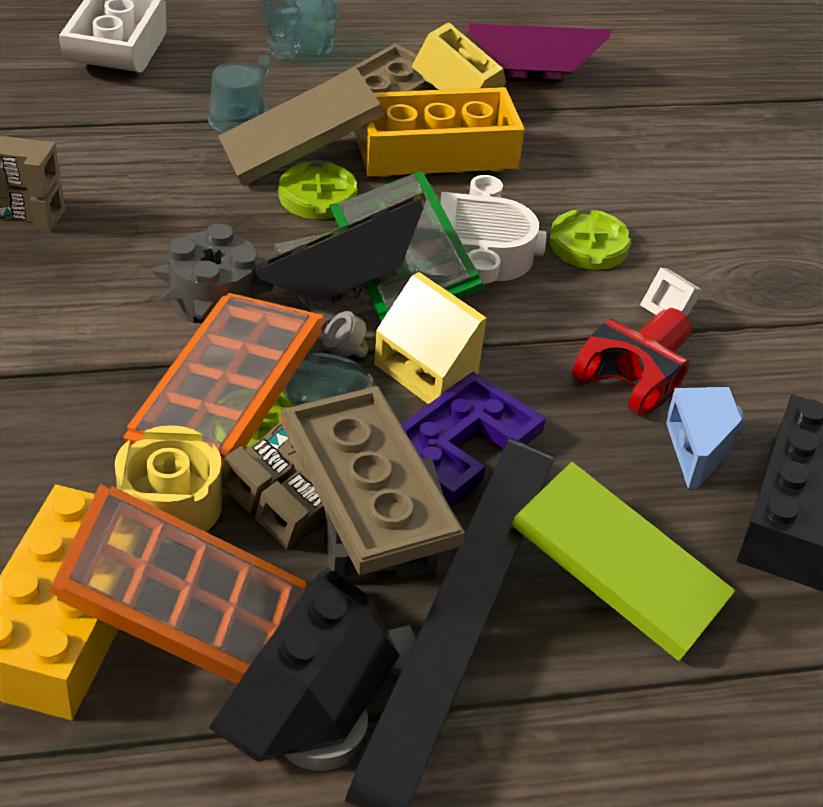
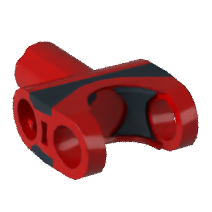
M675 308L660 311L638 332L614 319H609L591 335L580 350L574 363L572 377L583 384L607 377L627 382L634 389L628 402V409L639 416H645L672 396L674 389L680 387L687 375L690 361L675 351L690 338L692 325L688 321L687 316Z

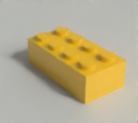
M506 87L377 92L374 95L380 102L385 115L354 132L367 176L390 177L392 175L414 174L419 171L428 175L429 173L453 172L460 174L467 171L490 170L498 172L504 169H519L525 129Z
M55 484L0 575V702L73 721L119 630L58 601L57 596L48 592L95 494ZM119 517L107 544L140 560L152 532ZM101 556L88 586L122 602L134 572Z

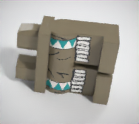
M0 136V220L16 219L32 222L35 231L51 233L65 211L61 179L58 178L60 169L56 142Z
M281 423L247 449L240 446L225 456L221 472L222 488L249 514L257 509L254 519L286 550L325 517V508ZM240 478L251 488L250 492L243 489L240 484ZM275 512L287 522L286 527L276 520Z

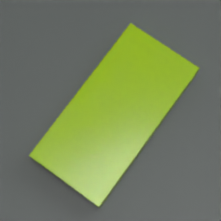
M573 462L566 466L516 515L511 526L678 661L682 659L736 591Z

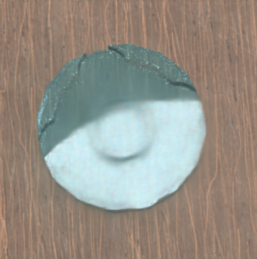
M312 353L307 354L306 360L301 362L284 388L283 394L291 404L296 406L375 387L376 385L370 373L368 372V375L365 376L359 372L360 365L356 364L353 360L335 354Z

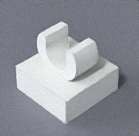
M660 268L640 305L655 315L662 310L675 308L687 316L695 305L702 289L671 270Z

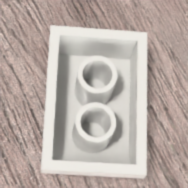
M83 0L59 35L63 57L71 62L143 72L167 33L165 0Z

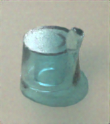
M258 56V68L244 62H229L217 66L212 71L208 121L214 129L224 133L271 109L264 103L263 93L270 65L268 56Z

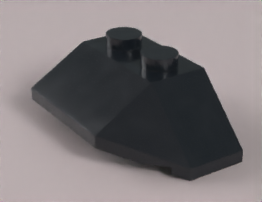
M423 192L349 225L263 261L256 270V273L260 280L318 302L332 297L334 302L342 301L358 292L356 286L372 280L374 285L384 283L398 275L396 269L402 266L427 199Z
M330 568L319 573L255 657L212 721L209 729L256 762L275 759L277 755L300 753L343 743L400 657L373 598Z

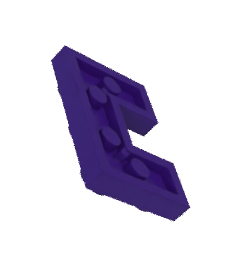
M472 372L401 425L421 458H433L443 496L447 503L453 505L483 481L486 467L457 447L476 431L503 449L510 437L529 444L543 432L546 418L475 372Z

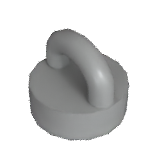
M345 311L339 313L329 322L324 331L323 344L325 349L339 358H346L351 354L360 358L365 357L369 351L367 342L364 339L366 324L352 312Z

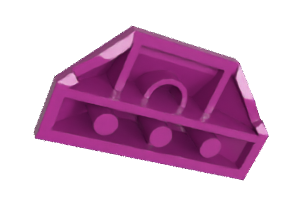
M468 23L465 25L464 33L477 47L499 64L504 71H507V78H528V72H542L541 79L562 80L563 73L567 74L575 71L610 38L611 30Z

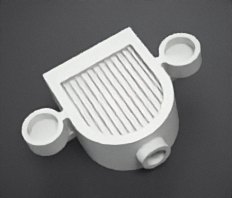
M490 175L474 177L471 180L469 194L441 192L440 200L441 206L483 284L493 281L512 280L524 275L532 267L534 255L544 256L546 245V231H539V222L535 214L529 208L516 201L501 198L503 184L498 178ZM436 240L435 254L445 251L446 248L442 240ZM452 261L434 268L433 275L452 277L459 274Z

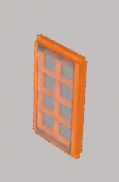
M232 293L222 296L128 424V431L123 436L125 443L130 440V445L144 438V431L154 427L182 426L194 429L202 434V441L212 448L214 444L219 450L222 471L225 456L240 446L245 449L321 334V327L325 323L324 315Z
M100 484L48 592L57 596V600L238 684L260 650L309 586L306 585L307 581L114 486L110 489Z

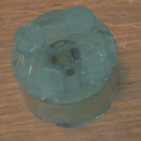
M262 1L261 24L262 28L268 27L270 38L265 39L269 50L276 58L280 60L327 54L332 51L334 22L337 21L339 15L335 1Z

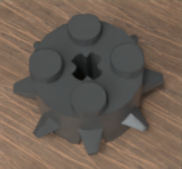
M218 223L210 225L207 230L171 240L168 263L155 266L153 270L154 275L170 284V290L159 297L161 301L170 300L175 312L194 323V317L206 319L221 297L226 296L228 293L256 299L258 294L273 291L274 287L273 284L260 280L256 273L257 267L263 261H266L265 257H257V251L251 242L238 234H234L231 226ZM230 319L228 324L236 323L240 320Z

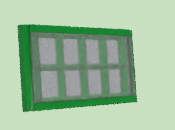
M422 171L330 206L338 228H342L421 192L424 193L427 199L402 266L396 269L398 275L378 285H374L372 280L364 283L381 323L410 278L418 272L458 299L484 289L475 266Z

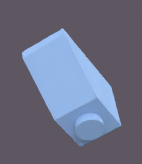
M729 387L674 389L666 424L688 489H698L731 454L737 434H741L743 431V410L740 406H736Z

